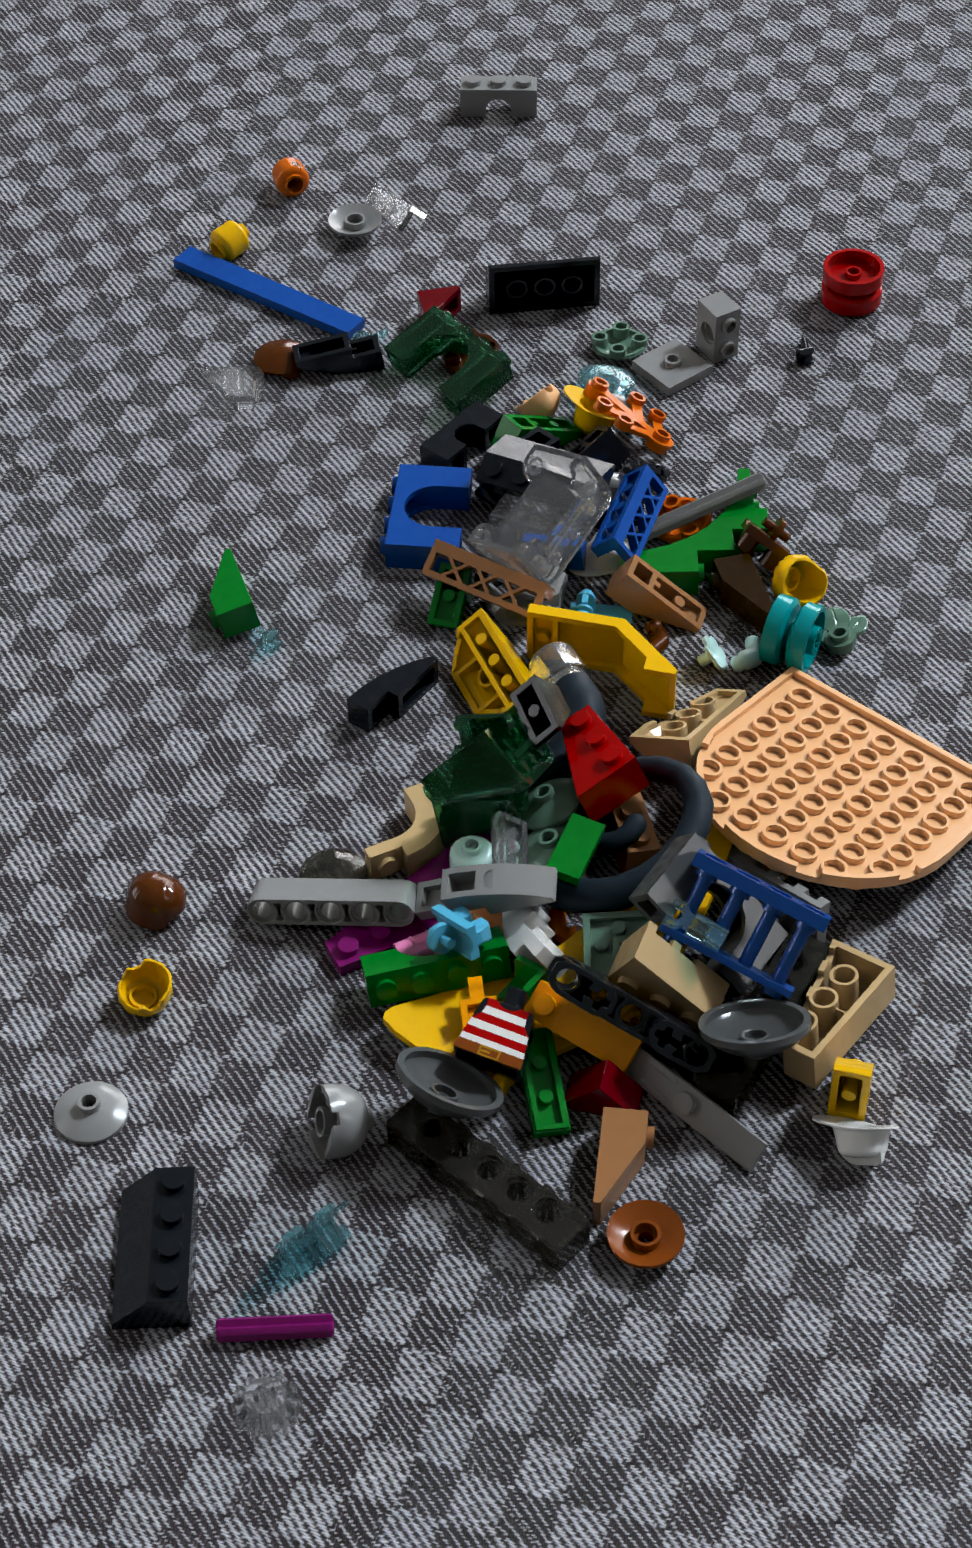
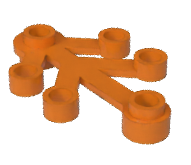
M594 377L593 380L588 381L583 391L584 394L592 401H595L593 408L597 412L616 418L614 426L617 429L646 439L645 445L647 448L657 454L664 455L667 450L672 449L674 442L671 439V435L662 426L667 417L666 414L659 409L652 408L646 417L647 421L651 423V426L648 425L644 420L642 411L646 401L642 394L635 391L630 392L626 400L630 407L629 409L609 392V383L606 380Z

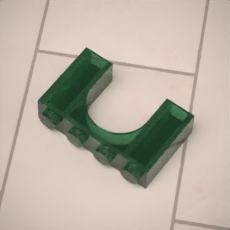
M435 305L384 347L391 365L408 379L440 355L446 353L467 355L468 359L464 366L438 388L445 407L457 416L475 401L483 404L514 378L510 367L512 362L505 352L495 350L486 338H479L468 325H461L449 311L443 312Z

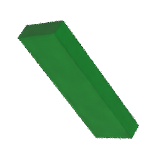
M546 1027L535 1028L522 1081L532 1139L569 1135L571 1126L552 1031Z

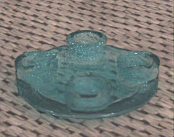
M591 364L583 367L579 372L578 383L586 386L588 381L593 380L594 377H600L609 383L608 389L611 394H629L635 389V377L629 371L618 366Z

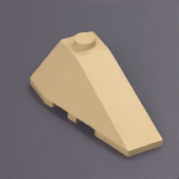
M716 688L690 701V708L682 710L673 709L667 712V719L658 724L655 720L643 724L629 736V741L643 756H666L686 763L695 769L697 756L704 738L716 724L742 705L747 696L746 690Z

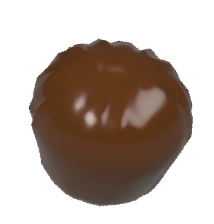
M147 871L133 878L127 889V917L131 922L142 928L157 931L163 930L171 920L179 917L186 906L185 888L171 875L164 874L161 871Z

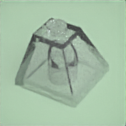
M200 367L202 375L230 403L237 405V409L254 410V405H262L265 373L259 367Z

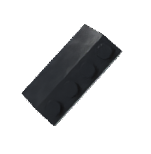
M600 256L489 265L485 271L486 299L489 314L599 305Z
M505 434L485 452L475 480L487 492L595 523L616 466L612 463Z
M195 1166L155 1168L122 1191L111 1322L112 1329L192 1327L199 1188Z

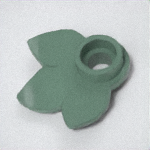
M831 607L827 609L826 624L821 644H825L830 652L835 655H844L851 652L855 647L857 636L866 632L868 628L866 616L858 615L850 618L848 612L843 608Z

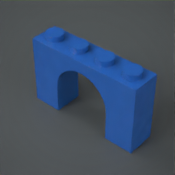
M400 464L398 476H393L392 494L394 496H389L388 514L390 516H385L384 534L386 536H381L380 554L385 555L386 567L423 569L436 538L462 549V528L426 526L416 523L411 518L419 512L430 509L469 511L473 491L472 468ZM438 556L432 570H439L441 562L450 563V561Z

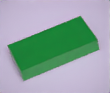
M572 813L546 866L557 869L558 879L578 886L605 832V824Z

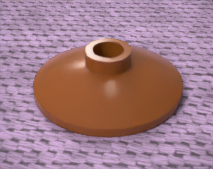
M636 1200L622 1205L612 1214L607 1224L606 1237L610 1250L620 1261L635 1268L654 1269L670 1263L679 1255L685 1241V1229L681 1218L667 1205L653 1200ZM642 1239H648V1240H650L651 1242H649V1243H643V1242H640V1240H642Z

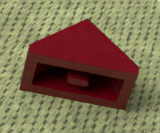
M450 286L417 291L418 315L426 338L431 339L461 311L460 287Z
M606 1059L570 1075L565 1093L566 1106L570 1110L601 1116L603 1107L639 1110L643 1088L609 1059Z

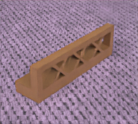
M437 538L421 571L427 577L526 618L527 610L519 607L516 595L526 592L536 596L533 604L542 605L544 600L551 602L555 590L547 583ZM438 556L450 561L453 568L442 574L432 571ZM472 568L473 571L478 573L480 581L468 586L463 584L460 572ZM455 575L457 581L448 577ZM496 580L506 584L508 589L507 593L498 597L491 595L487 585ZM483 586V589H484L485 592H482V591H480V590H477V588H480V587ZM511 598L513 604L504 600Z

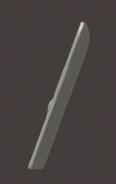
M641 1046L626 1074L750 1173L753 1172L769 1144Z

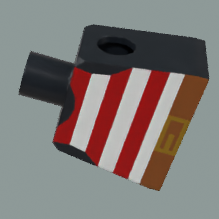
M509 987L503 1002L489 997L484 998L454 1043L455 1056L479 1068L522 1083L535 1029L534 1015L524 1011L529 995L519 988Z

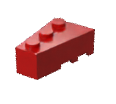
M589 705L575 712L566 720L561 730L576 795L589 819L598 821L650 785L635 756Z

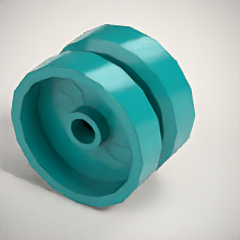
M780 594L774 601L763 628L759 646V659L762 662L778 666L785 660L787 669L793 666L807 673L814 662L822 641L827 618L825 606L808 602L801 608L797 598Z

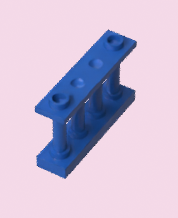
M700 849L691 865L698 868L696 874L699 876L675 923L673 924L666 920L660 924L658 930L665 933L663 939L669 943L670 940H675L682 945V948L686 944L762 984L761 990L773 998L781 1000L782 996L790 999L795 987L785 983L810 934L815 935L817 930L824 933L832 916ZM717 879H720L731 885L729 888L731 895L707 941L687 930L711 883H716ZM750 896L764 902L762 905L764 911L740 958H737L720 949V946L744 900H749ZM783 913L797 919L795 923L797 929L773 975H770L753 966V963L777 917H782Z

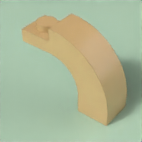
M435 778L404 789L405 813L412 822L411 827L397 837L364 849L366 872L370 879L389 876L402 869L409 878L443 851L448 836L447 803L445 795Z

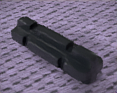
M634 460L627 461L626 467L623 468V473L627 474L648 464L663 484L667 482V477L670 476V471L666 470L664 466Z

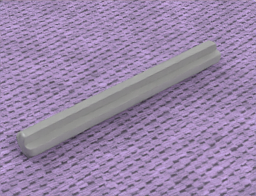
M758 472L658 516L647 541L767 488V481L764 475ZM636 526V533H639L638 526Z

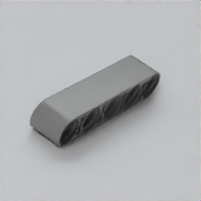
M262 878L255 884L247 905V914L253 921L261 924L403 927L411 924L414 920L417 885L409 880Z

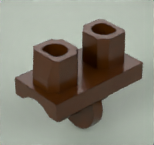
M766 517L761 525L768 529L766 533L746 518L741 524L744 530L735 544L745 553L750 554L759 543L764 545L768 549L758 562L770 572H773L775 567L778 566L779 561H782L788 555H792L786 547L776 541L777 538H780L786 543L790 539L791 535L784 530L787 521L780 517L774 523Z

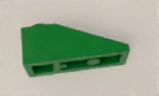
M503 414L490 445L493 446L505 434L520 438L540 426L559 438L560 446L580 438L583 431L566 417Z
M231 548L224 550L209 597L214 609L208 611L214 628L221 627L225 639L261 626Z

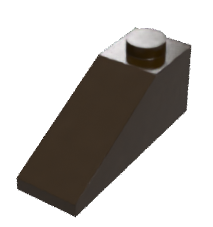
M750 553L713 559V570L708 574L710 589L716 591L723 605L762 633L773 603Z

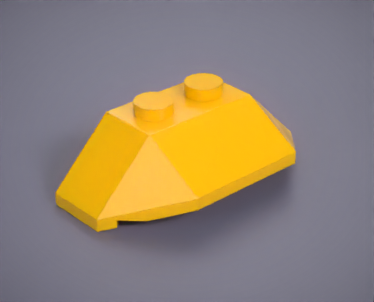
M480 608L456 628L457 642L454 649L451 672L453 679L479 720L507 716L515 712L516 708L509 695L532 676L513 644L487 613Z

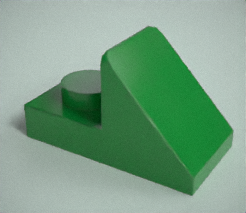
M441 562L438 573L442 574L453 568L450 563ZM472 568L460 572L463 584L471 585ZM455 575L448 577L457 581ZM436 581L427 624L456 630L461 625L465 605H471L472 595Z

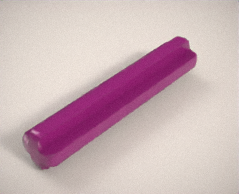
M331 1313L219 1318L215 1325L218 1342L332 1337L335 1331L334 1317Z

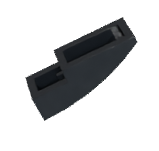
M345 332L292 346L296 367L309 371L330 374H354L386 369L377 334L349 341L348 333Z
M431 656L410 662L378 676L361 687L347 699L349 723L370 733L389 714L400 719L439 682L438 659Z

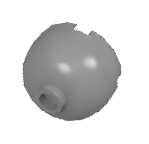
M324 1083L313 1087L309 1097L307 1118L315 1117V1130H308L312 1150L318 1159L332 1160L348 1157L361 1148L366 1140L368 1131L372 1130L374 1124L373 1112L371 1108H367L366 1102L359 1092L347 1085Z

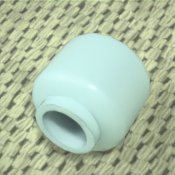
M469 835L461 837L450 848V868L478 864H495V851L492 844L480 836Z

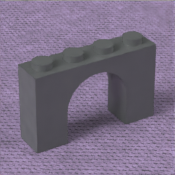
M696 832L676 837L628 898L653 923L671 920L688 898L699 876L696 874L698 868L691 865L697 852L703 849L718 857L710 849V844L707 840L697 835ZM717 879L716 883H711L707 892L718 901L723 910L731 895L729 891L731 885ZM750 896L749 900H744L720 946V949L737 958H740L764 911L762 904L756 898ZM778 918L753 963V966L760 970L764 968L788 935L786 930L780 925ZM712 958L706 964L730 984L724 999L743 996L754 981Z

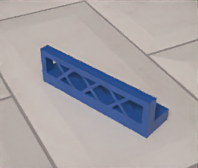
M648 464L623 476L590 548L597 557L613 550L618 553L624 562L629 560L634 554L639 557L641 556L669 491ZM650 486L655 490V496H652ZM641 502L645 504L647 515L644 514ZM633 520L637 522L639 533H636ZM625 539H628L630 550L623 543Z

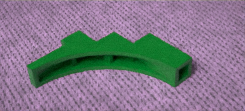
M750 468L738 469L737 482L751 476ZM756 493L727 506L723 513L709 526L694 535L670 545L643 550L640 558L687 594L698 595V582H704V573L712 572L713 559L739 555L740 552H744L735 543L744 530L741 524L746 518L766 533L768 532V529L761 525L762 521L768 517L767 508H759V500H754L757 498ZM759 543L753 552H765L768 548Z

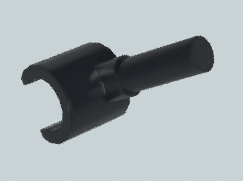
M803 337L800 340L802 348L796 350V359L799 366L814 364L812 358L814 347H809L807 338Z

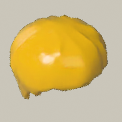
M794 554L786 556L775 567L774 576L771 579V588L775 598L780 594L795 597L799 600L801 607L808 602L819 603L828 587V577L825 570L806 555Z

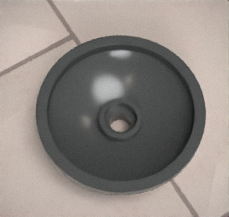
M766 998L744 999L721 1004L705 1012L698 1021L699 1035L709 1045L728 1054L752 1060L764 1059L767 1056L778 1054L794 1046L810 1032L812 1027L811 1015L804 1007L785 1000Z
M410 1047L402 1050L395 1062V1069L403 1086L421 1105L435 1115L454 1119H481L497 1113L504 1101V1095L500 1086L490 1075L478 1066L449 1052L429 1047Z

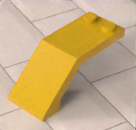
M530 603L527 610L528 659L615 673L644 702L641 711L643 716L667 719L666 713L675 709L677 669L626 619Z

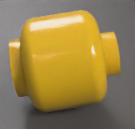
M232 220L225 221L211 232L209 247L216 257L233 261L249 248V231L242 223L238 224Z

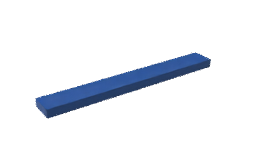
M192 246L173 259L174 267L333 335L347 332L350 340L365 327V319Z

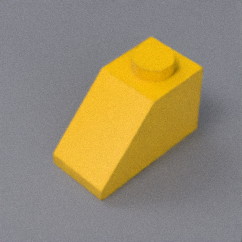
M836 1058L828 1102V1115L860 1121L865 1120L874 1064L863 1062L859 1059Z

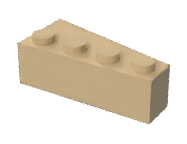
M832 939L829 953L826 959L822 960L818 969V976L814 985L809 987L806 1001L803 1005L811 1015V1030L799 1043L783 1051L784 1074L816 1089L833 1069L836 1058L844 1057L895 998V966Z

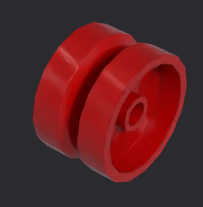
M856 248L837 250L828 255L823 263V281L820 293L821 302L825 308L835 314L850 317L863 316L875 311L879 307L882 298V284L885 272L883 261L879 256L870 251Z

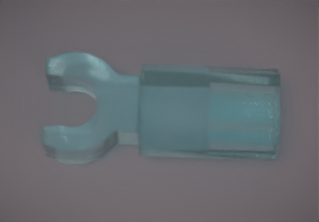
M675 899L672 906L681 911L682 917L673 919L665 915L662 922L671 929H684L687 936L717 953L730 931L698 912L696 915L690 912L686 902L681 899Z

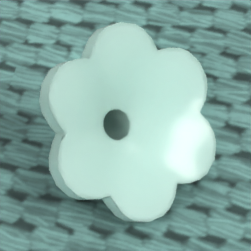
M705 635L702 637L705 652L697 656L700 665L705 667L713 662L718 670L722 669L725 671L728 669L726 655L723 649L718 646L717 641L712 636L708 637Z

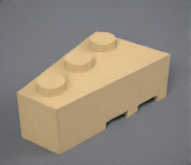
M649 920L622 942L607 978L698 1030L700 1017L708 1010L722 1004L730 984L699 959L691 962L680 953L682 945L675 940H670V943L666 942L656 934L658 926Z

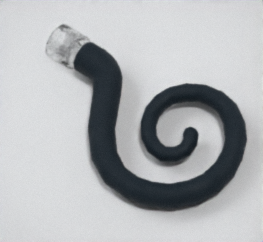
M553 642L538 650L530 661V677L536 675L559 687L571 711L568 718L589 705L605 723L606 707L602 695L593 683L589 669L570 644L564 642ZM562 730L549 739L521 777L505 812L501 851L506 863L521 864L519 859L520 846L526 836L533 831L524 827L518 817L519 806L525 796L535 787L555 778L572 777ZM666 756L636 757L648 782L672 786L682 796L684 802L682 816L673 837L658 853L647 861L617 876L597 879L582 878L578 886L557 878L556 902L547 903L546 905L561 912L580 914L620 911L635 906L628 899L676 837L696 832L697 835L707 839L712 825L714 803L706 781L690 765ZM580 805L575 814L589 819L584 808ZM633 813L626 818L623 825L618 829L604 833L594 853L606 856L622 852L636 843L646 831L647 823L644 816Z

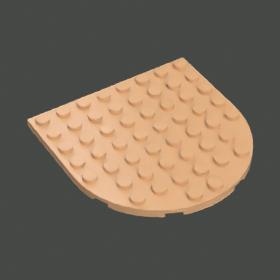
M793 666L716 724L704 738L697 756L694 770L706 781L713 799V825L741 852L767 865L773 871L782 872L805 881L853 890L883 888L909 883L937 870L972 839V765Z

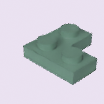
M639 910L582 913L584 964L607 977L622 942L649 920Z

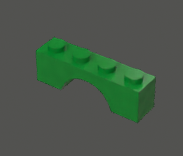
M500 926L490 928L492 940L479 946L480 957L473 961H470L453 949L445 954L427 956L406 955L396 949L359 956L371 1008L468 987L467 977L482 976L483 983L513 977L508 945Z

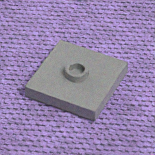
M676 338L632 360V369L668 396L711 375L713 365Z

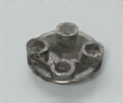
M329 848L318 851L308 857L300 868L299 878L368 879V869L363 859L354 852L345 849Z

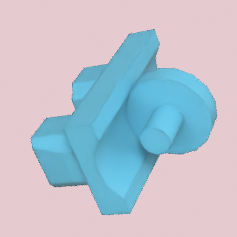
M441 904L431 907V912L436 916L438 923L428 930V948L436 954H445L453 949L470 961L479 958V946L492 940L489 922L482 917L473 921L469 909L462 905L452 910Z

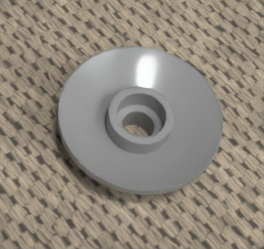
M362 203L342 205L334 209L328 217L330 229L346 237L369 235L375 232L382 223L381 213L373 206Z
M100 1081L84 1082L73 1086L59 1098L54 1108V1123L58 1132L65 1139L73 1143L82 1145L102 1143L117 1135L126 1124L129 1114L128 1102L122 1091L112 1084Z

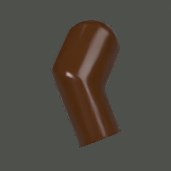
M656 619L649 621L645 626V630L648 633L647 640L661 654L669 646L667 630L665 627H662L661 621Z

